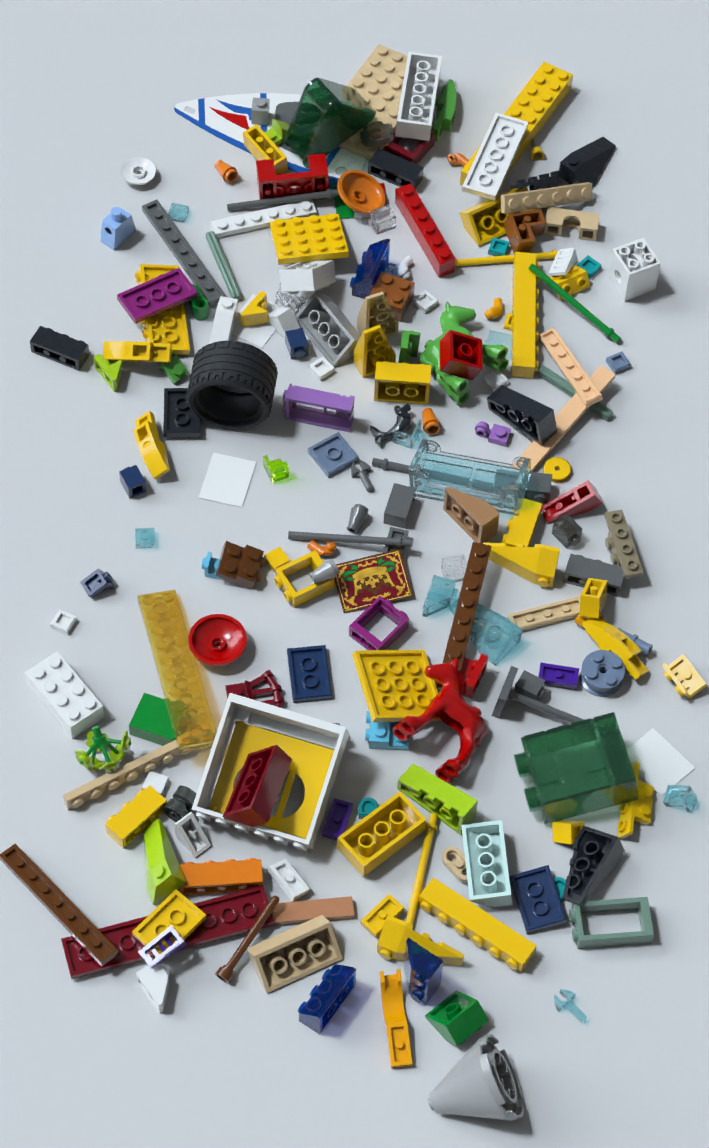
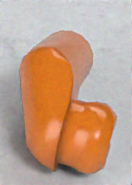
M451 153L447 157L451 165H462L464 167L469 161L460 153Z
M312 540L307 546L311 551L316 550L320 557L332 556L336 552V544L333 542L327 543L326 546H320Z

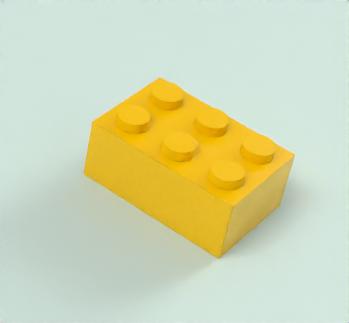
M376 361L374 401L429 405L431 365Z

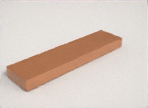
M352 896L278 903L272 911L274 926L305 923L320 915H323L328 921L354 918Z

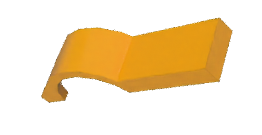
M401 969L396 970V974L384 975V971H380L381 999L391 1068L412 1066L408 1024L403 1003Z

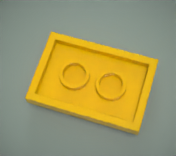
M175 889L132 931V935L146 946L172 925L185 940L206 919V914ZM173 936L169 938L173 944L177 942ZM166 941L162 942L166 949L170 947ZM159 946L155 947L159 954L163 953Z

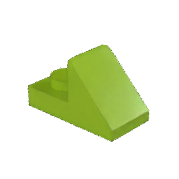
M272 119V128L264 132L276 146L296 136V133L287 123Z
M100 354L94 356L95 369L114 392L117 391L123 372L122 360L110 365L109 361Z

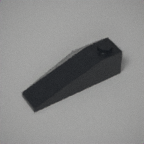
M601 137L570 153L560 162V172H567L568 175L561 178L570 185L590 182L592 187H594L606 163L613 154L616 145L605 137Z

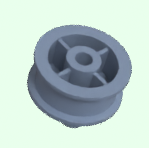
M597 650L591 652L582 663L580 672L582 686L587 692L595 696L606 697L613 695L622 685L625 674L624 663L618 655L611 651Z

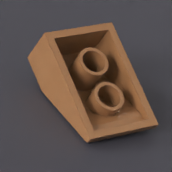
M445 488L443 510L475 542L483 544L497 535L500 514L494 506H491L487 501L456 489Z

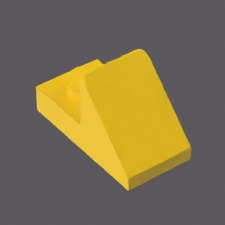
M260 291L240 314L241 326L247 327L267 324L269 322V313L266 310L268 306L266 293Z

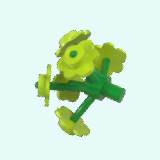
M94 726L92 731L87 733L88 740L86 745L90 747L87 752L76 750L75 757L88 770L94 771L97 769L112 772L117 768V764L122 762L121 760L125 757L127 749H130L132 744L131 738L128 736V731H125L122 740L109 739L106 733H102L99 726ZM106 746H107L109 749H111L110 752H109V756H108V753H107V751H106ZM100 749L103 752L106 764L96 758V752H99Z

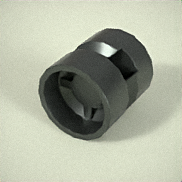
M183 785L177 788L172 795L173 799H170L163 808L164 813L175 822H178L193 811L192 806L196 793Z

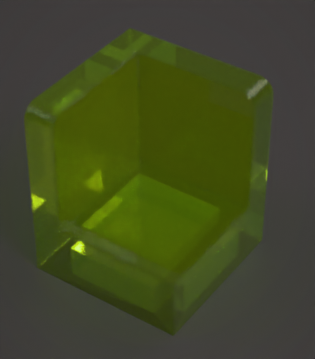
M267 455L263 456V467L271 483L289 477V466L286 461L282 462L281 459L270 461Z

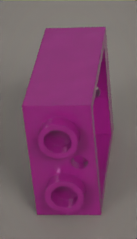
M379 596L349 626V636L367 650H387L409 628V618L405 612L396 609L389 600H384ZM379 612L398 625L382 642L364 629Z

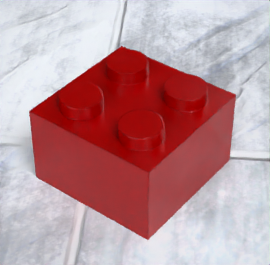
M449 330L439 341L441 372L473 380L483 370L482 339Z

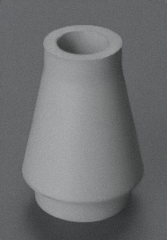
M327 560L309 575L313 583L316 584L335 578L340 572L333 560Z

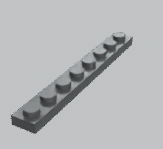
M156 199L143 205L142 211L192 282L198 285L203 296L208 300L209 306L217 304L220 296L226 297L159 201Z

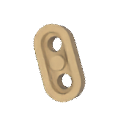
M456 847L446 848L442 853L443 865L460 882L468 883L467 876L462 874L467 872L465 855Z

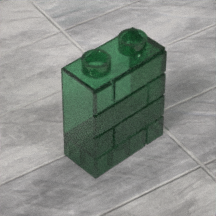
M614 712L600 715L593 719L589 718L570 723V725L548 729L547 731L529 734L521 738L523 752L514 754L516 768L520 778L526 776L531 778L533 786L524 789L525 798L530 812L541 811L544 825L638 800L637 781Z

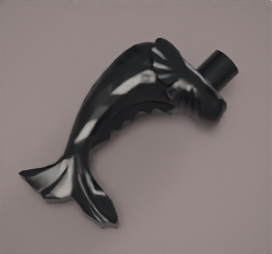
M409 404L403 407L399 405L394 407L397 421L388 432H381L376 427L370 426V432L375 437V444L380 448L384 440L399 436L411 428V415L408 413L411 410Z

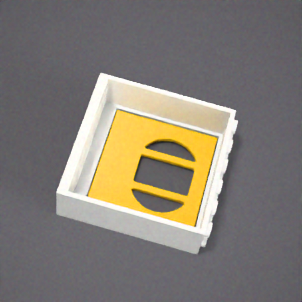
M230 693L192 810L199 819L207 822L213 819L218 825L230 828V825L235 826L234 828L237 831L246 834L252 831L257 837L268 840L269 837H272L276 843L285 846L291 843L296 849L301 851L313 850L349 737L347 728ZM237 720L236 725H235V728H234V731H233V734H232V737H231V740H230V743H229V747H228V750H227V753H226V756H225V759H224V762H223V765H222V768H221V771H220V774H219V777H218V780H217V783H216V786H215V789H214V792H213V796H212V799H211L209 808L207 809L208 804H209V801H210V798H211V794H212V791H213V788H214V785H215V782H216V779H217V776H218V773H219V770H220V767H221V764H222V761H223V758H224V755H225V752H226V749H227V745H228V742H229V739H230V736H231V733H232V730H233V727H234V724H235V721ZM278 745L293 760L289 767V775L276 815L271 816L268 823L255 827L224 819L222 816L234 790L236 776L243 768L248 754ZM298 774L305 787L304 801L293 815L282 818L295 775Z

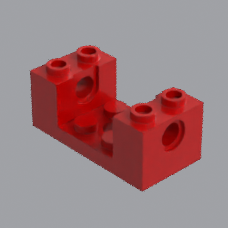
M325 154L308 155V172L275 175L273 159L256 161L259 199L316 192V186L320 191H327L329 189V175Z

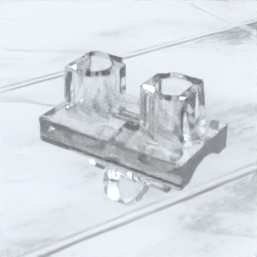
M280 283V289L275 295L277 297L275 304L277 307L291 308L296 316L307 300L304 296L298 297L296 294L281 292Z

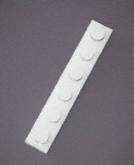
M306 200L211 221V227L216 237L221 238L269 227V222L276 219L283 220L294 217L317 216V211L313 201Z

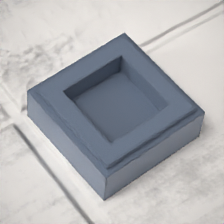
M622 351L606 358V363L615 374L631 367L630 362Z

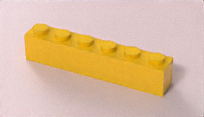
M434 877L419 895L418 904L422 910L427 913L431 912L437 916L441 923L449 924L458 934L467 936L476 946H482L488 950L491 956L506 962L509 968L522 972L534 956L537 945Z

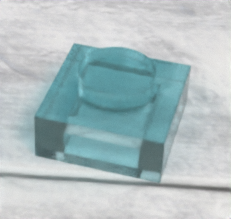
M135 528L136 549L155 548V528Z

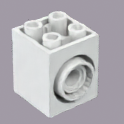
M641 238L612 249L608 278L625 302L656 290L661 263L645 239Z

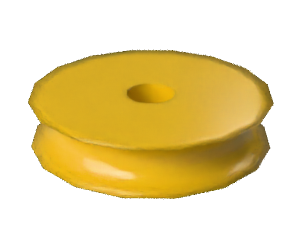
M553 457L545 462L543 473L552 474V482L561 483L570 477L571 465L564 458Z

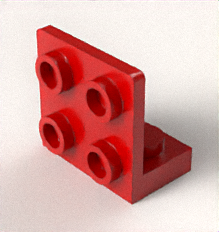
M481 653L479 659L474 661L466 657L464 658L461 670L463 676L461 695L473 698L487 669L489 656ZM436 683L438 686L442 687L441 683Z

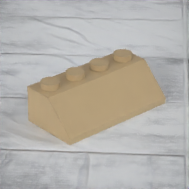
M323 915L247 948L252 965L266 993L343 959L331 923Z

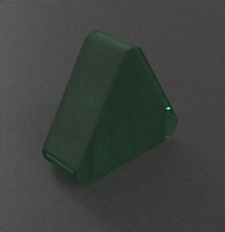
M319 77L314 78L304 88L283 143L286 147H291L303 160L302 164L309 168L308 155L325 154L327 156L375 118L376 111L355 88Z

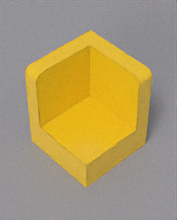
M560 820L552 822L553 842L574 844L584 825V821Z

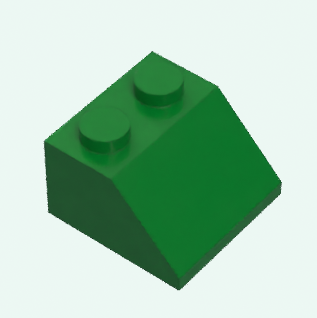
M457 990L425 1015L426 1019L441 1036L456 1046L464 1043L471 1034L480 1030L489 1021L478 1000Z

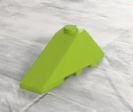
M159 818L143 830L146 886L154 906L167 898L175 889L180 888L186 883L167 833Z

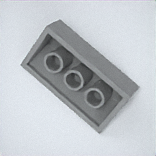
M313 293L296 314L295 318L299 326L303 328L304 332L333 367H336L353 358L354 349L361 335L327 294Z

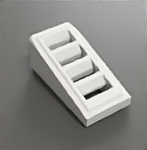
M574 248L560 249L552 264L549 275L551 277L566 275L578 261L576 250Z

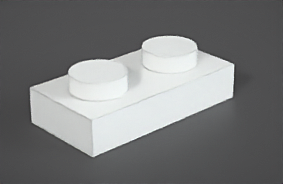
M286 858L269 867L268 872L291 901L308 894L310 888Z

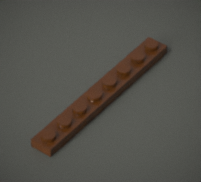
M477 542L472 543L443 663H447L458 658V669L460 671L462 670L492 547L491 545Z
M16 843L0 854V860L101 966L118 955V950Z

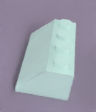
M502 820L461 825L470 902L488 907L513 905Z

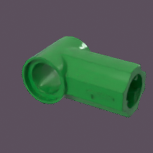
M192 284L198 292L197 297L188 301L193 310V317L197 320H205L209 316L208 300L203 296L198 285Z

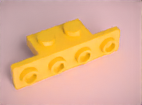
M637 761L626 766L623 771V787L621 789L622 796L619 807L620 816L617 826V837L619 839H624L633 834L634 820L644 825L651 823L654 787L638 780L640 763Z

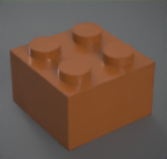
M381 272L370 295L383 291L397 320L401 322L414 297L415 283Z

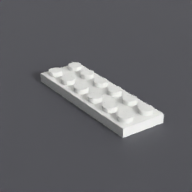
M495 113L464 181L462 191L496 200L528 128L527 121Z

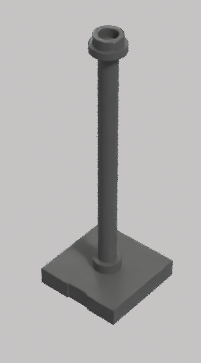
M510 667L491 716L499 718L506 699L509 701L513 699L608 737L607 741L609 742L615 741L618 731L614 727L609 730L514 692L515 689H512L511 686L518 668Z

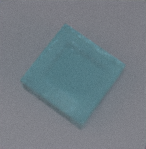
M172 203L168 215L172 221L185 223L189 206Z

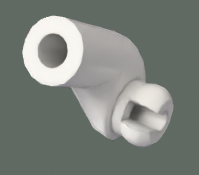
M407 256L397 266L398 275L403 279H407L410 276L408 267L413 263V259L410 256Z

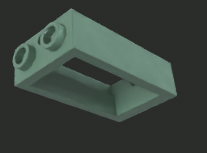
M648 897L585 901L582 906L573 904L572 910H569L570 922H574L572 939L573 942L577 943V949L652 943L654 932ZM638 909L641 931L584 935L581 913Z

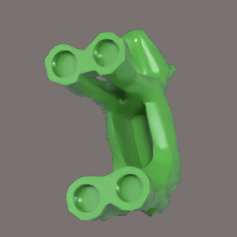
M446 301L445 311L442 312L440 317L443 334L434 341L430 339L426 342L425 350L420 354L419 361L422 364L431 365V372L435 371L436 381L443 386L446 393L453 397L458 405H462L470 396L468 389L469 380L440 371L439 341L449 330L473 336L470 331L460 325L473 321L476 318V313L474 309L451 306ZM482 343L483 363L498 373L504 371L509 364V360L505 359L508 348L503 345H485Z

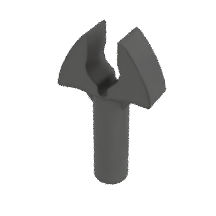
M359 460V465L362 468V471H360L353 462L351 477H360L366 491H372L373 486L366 473L371 472V467L366 462Z

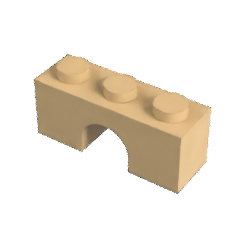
M548 207L544 234L561 236L564 228L573 227L579 232L578 239L596 241L600 214Z

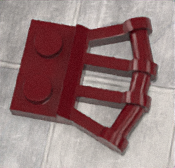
M271 670L265 671L260 677L250 682L245 681L244 683L225 685L227 700L230 693L253 700L254 698L273 695L274 698L272 700L260 702L282 708L285 703L284 698L281 697L282 687L273 678ZM265 682L270 686V688L252 690Z

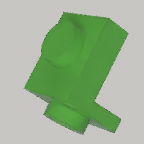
M177 355L171 358V363L161 362L163 365L158 367L159 370L163 369L173 384L189 373Z

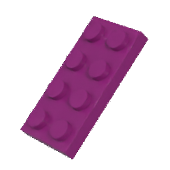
M177 268L117 294V300L133 322L137 324L197 297L198 292L181 269Z

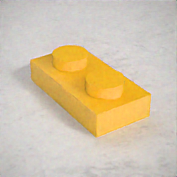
M388 894L361 920L360 924L376 938L382 932L387 915L397 918L404 911V906Z

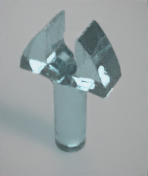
M560 989V994L566 998V1001H561L554 995V1004L557 1011L560 1012L562 1009H568L581 1023H585L588 1017L573 1003L576 994Z

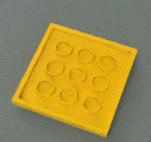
M330 213L321 216L312 215L302 218L276 219L269 222L278 265L349 257L339 214Z
M425 650L354 651L352 654L372 722H400L406 716H420L424 713L431 700L438 694L435 680L428 678L424 673L425 668L429 666ZM436 717L431 721H439L441 719Z

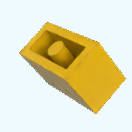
M588 578L580 595L579 616H584L588 619L599 618L606 603L607 580Z

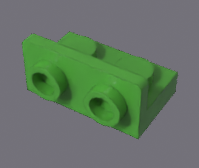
M403 330L398 363H409L410 356L417 357L420 332Z

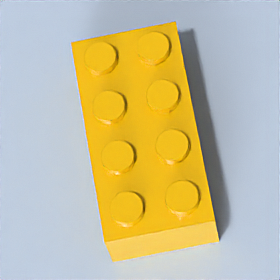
M399 791L337 838V849L364 877L424 832L427 819Z

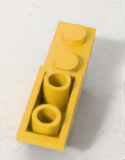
M138 341L104 342L103 358L107 360L171 363L172 344Z
M148 411L135 420L137 428L133 431L143 460L152 477L157 480L170 471L165 444L159 439L155 416L151 411Z
M596 618L582 623L586 633L595 640L599 649L612 651L618 655L623 661L628 674L635 680L644 676L649 671L637 656L642 650L622 631Z

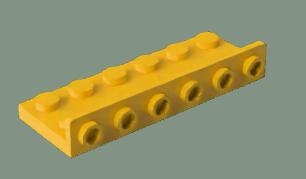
M140 264L139 270L135 272V281L140 285L179 268V265ZM184 303L140 322L144 326L142 338H145L146 342L172 344V354L189 355L190 345Z

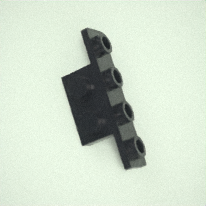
M560 170L552 171L550 176L549 173L539 175V178L537 176L529 177L527 181L526 179L517 180L515 185L510 186V189L529 186L531 191L558 187L557 178L568 175L567 172L561 173Z

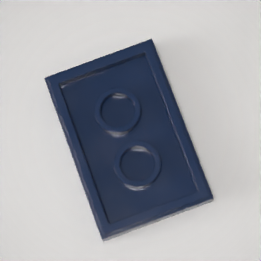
M326 645L287 648L293 703L332 699Z
M549 865L509 876L526 934L567 923Z

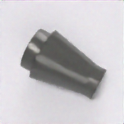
M355 504L351 508L347 527L349 532H358L369 516L367 507Z

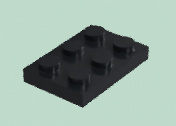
M164 388V438L201 437V418L187 404L186 394L188 388Z

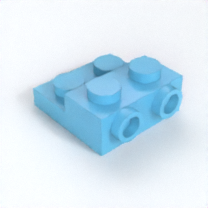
M367 711L366 723H370V729H366L365 741H369V748L409 750V739L407 741H400L392 731L393 727L400 722H372L370 713Z

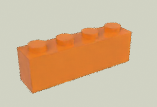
M247 858L239 861L228 859L224 862L210 860L204 863L186 862L180 864L186 883L180 887V893L184 896L240 892L263 885L261 859Z

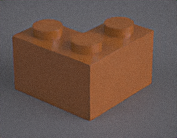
M541 209L508 214L503 226L514 254L515 252H530L536 241L534 236L542 234L546 221Z

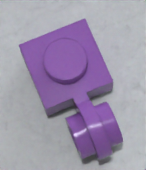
M481 421L476 424L475 433L480 437L487 435L489 436L488 442L506 447L512 428L494 424L492 429H490L488 423Z

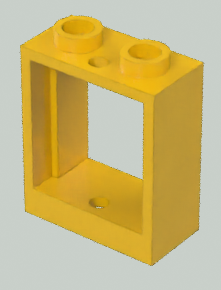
M316 550L275 569L274 582L278 588L283 590L286 601L288 603L291 602L294 608L334 589V578L296 592L286 578L308 566H311L313 571L321 566L324 562Z

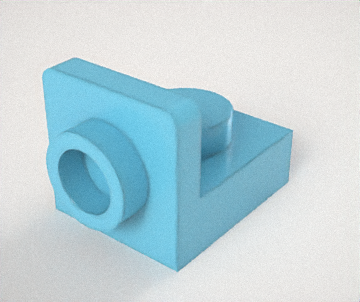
M208 552L207 557L202 560V569L205 571V577L225 580L215 576L220 559L212 558V552Z

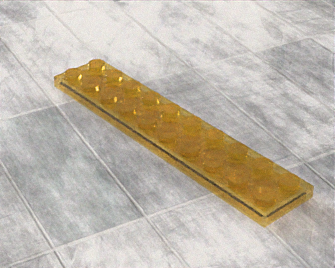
M176 590L137 595V601L179 752L186 753L212 748L217 731L195 656L188 645V632Z

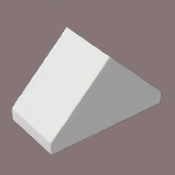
M277 308L269 313V323L284 338L285 331L300 328L291 308Z
M192 812L175 823L176 838L193 857H197L211 846Z

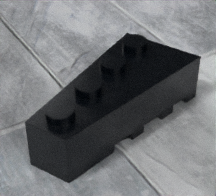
M501 385L487 397L490 411L541 446L557 433L554 409L504 385Z

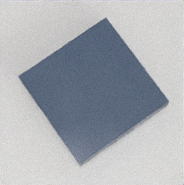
M339 432L308 448L309 455L328 478L351 466L353 462L355 464L359 461L358 455Z

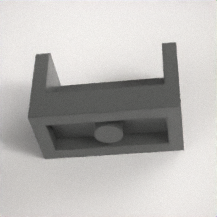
M394 483L384 511V524L400 528L406 527L407 515L412 501L415 500L416 488Z

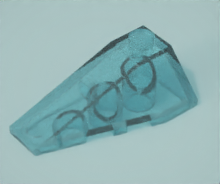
M458 599L449 607L453 615H455ZM478 603L469 638L477 646L480 655L482 653L489 656L488 661L496 666L521 641L522 629L508 618Z

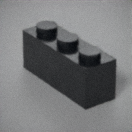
M379 148L368 161V174L396 186L402 187L412 184L416 190L423 180L424 167Z
M39 326L30 340L32 353L80 371L90 356L89 345L84 341H78L66 334L55 332L51 328Z

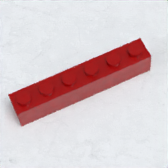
M408 184L396 188L395 204L437 276L442 277L454 273L456 258L413 185Z

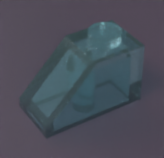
M436 575L433 576L423 605V617H428L450 607L451 601L456 600L458 589L455 588V580Z

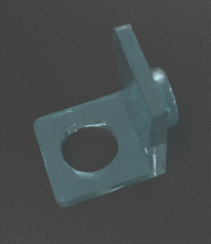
M419 419L412 435L394 430L393 443L412 449L416 440L419 441L421 438L422 420ZM398 436L405 438L406 441L399 440Z

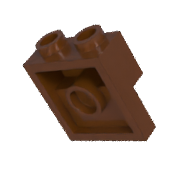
M226 541L215 576L251 590L255 584L260 582L262 574L259 573V569L263 568L266 558L263 557L264 551L249 545L241 547Z

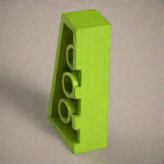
M412 764L398 779L397 789L429 813L437 814V819L459 835L462 834L461 825L471 824L476 819L477 799L427 772L424 768Z

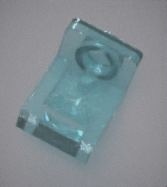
M668 785L663 803L666 807H684L688 813H692L694 806L697 804V795L690 786Z

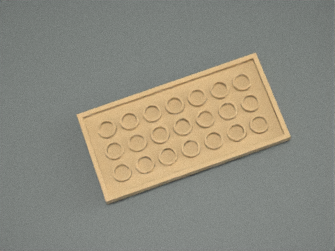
M378 44L313 129V135L370 160L378 148L382 149L387 141L386 138L390 137L396 130L408 56ZM366 131L368 134L370 131L371 134L368 136V139L362 141L363 134ZM375 132H382L385 138L381 142H372L370 136Z

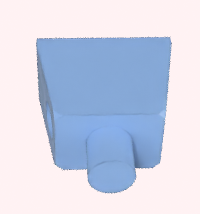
M120 207L112 208L111 213L102 221L101 242L113 250L119 247L136 231L132 215Z

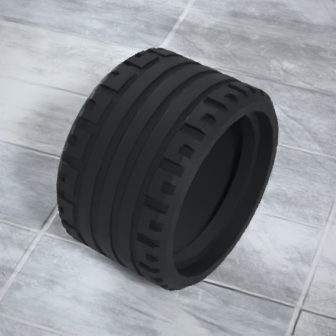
M218 341L203 346L195 354L186 394L187 404L199 418L217 427L247 429L263 423L271 413L278 375L276 364L264 351L244 342Z

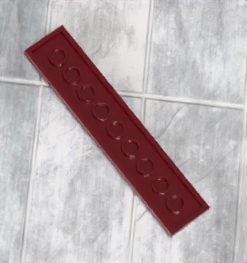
M264 886L194 903L195 906L206 914V919L184 940L187 944L180 950L248 933L268 904ZM272 913L261 929L274 926ZM148 916L98 929L118 950V955L103 966L73 936L61 938L71 980L143 961L144 959L139 951L145 945L132 935V931ZM151 951L147 952L151 958L155 957Z

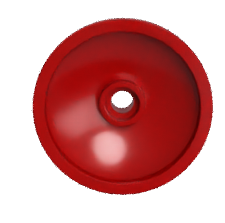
M211 614L199 619L192 626L188 635V645L192 655L201 663L215 667L225 666L235 662L242 656L247 645V635L242 624L235 618L225 614Z

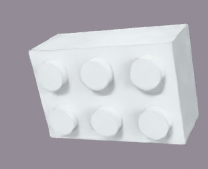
M334 260L301 262L279 270L281 292H288V294H298L299 291H304L305 294H313L315 291L323 290V288L330 287L331 283L336 282Z

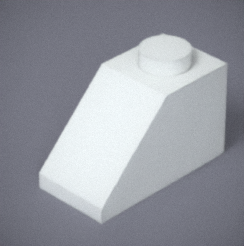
M159 963L152 969L147 965L135 973L136 981L158 1012L161 1013L164 1011L169 987L168 975H170V972L164 964L160 965Z

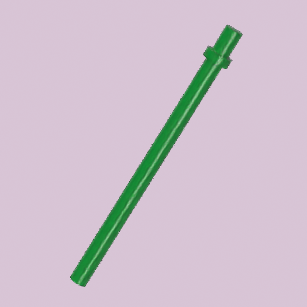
M532 263L528 269L604 332L607 338L610 337L615 343L621 340V337L614 332L613 328L605 325L536 265Z

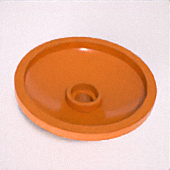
M348 170L340 176L337 183L338 192L343 202L349 208L366 215L376 214L383 208L385 204L384 190L371 175L360 170Z

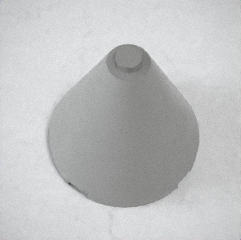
M488 1034L481 1037L431 1091L428 1104L432 1111L435 1110L440 1114L509 1121L523 1116L524 1107H518L517 1101L523 1098L517 1075L505 1049L499 1051L495 1044L499 1043L495 1036Z

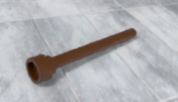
M275 895L270 899L227 965L219 967L215 973L223 982L229 984L234 977L232 975L234 973L233 969L280 900L278 896Z

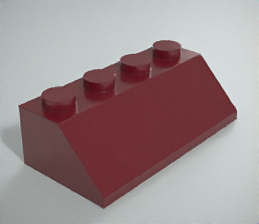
M278 745L249 753L222 817L250 827L268 823L293 759Z

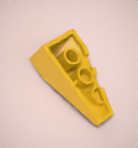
M483 543L492 546L489 556L490 561L541 587H553L560 548L542 544H535L534 547H525L524 544H518L517 547H509L506 543Z

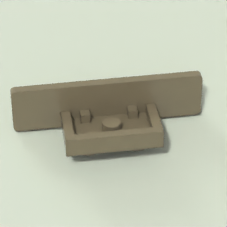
M623 510L605 512L604 517L609 529L608 537L605 538V545L607 549H610L612 565L621 566L624 577L642 575L643 569Z

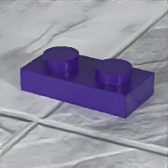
M540 662L538 677L545 680L547 685L576 689L579 668Z
M334 798L322 831V837L337 841V838L346 830L353 809V803Z

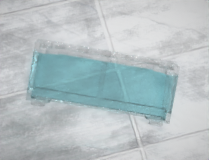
M422 439L409 466L410 487L416 488L415 497L444 502L445 488L450 487L487 501L500 513L516 516L520 514L531 474V458L516 457L513 459L512 464L443 452L437 442Z

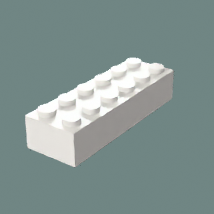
M408 52L395 136L430 140L442 56Z

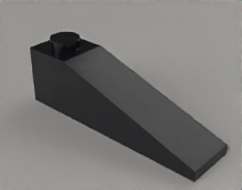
M584 825L573 844V856L570 858L569 863L570 871L566 878L563 900L579 906L585 903L614 869L624 852L619 837Z

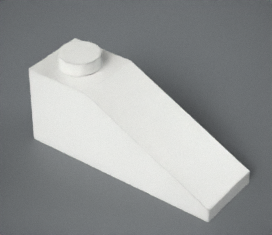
M220 296L209 344L218 341H230L238 315V299Z

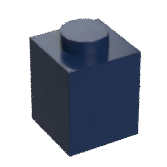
M303 328L285 331V343L290 358L308 356V342Z
M137 465L126 467L119 471L120 482L129 499L147 492L146 481Z

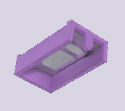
M291 383L288 390H284L283 412H285L286 420L350 432L354 419L355 396L350 395L349 398L346 395L340 396V394L292 386Z

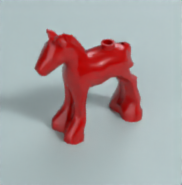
M455 658L452 662L429 665L425 668L424 673L428 678L442 684L441 691L431 700L422 715L406 716L392 729L393 734L400 741H407L436 717H439L444 724L455 729L459 734L460 740L458 754L456 758L448 759L435 771L438 778L449 784L467 766L470 757L476 750V746L480 747L482 739L488 733L487 726L481 717V710L475 706L471 707L461 697L463 676L460 669H458V658Z

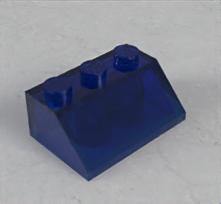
M390 239L369 245L367 251L363 252L362 263L358 264L355 278L352 277L350 282L352 296L365 299V297L370 295L381 272H385L389 263Z
M408 938L406 940L404 971L408 993L414 1001L422 1002L426 1005L441 985L443 960Z
M335 964L331 970L327 969L322 976L323 981L319 986L315 985L312 989L310 999L300 1005L298 1009L299 1022L320 1035L355 987L356 969L354 967Z

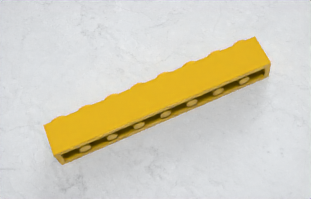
M515 252L511 377L533 378L534 371H538V360H535V357L538 356V346H535V342H538L539 332L535 331V328H538L539 317H536L539 309V303H536V299L539 296V289H536L539 277L528 269L532 263L539 268V261H536V253Z

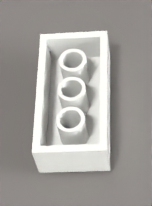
M55 652L25 672L27 685L72 739L105 717L103 705L58 652Z

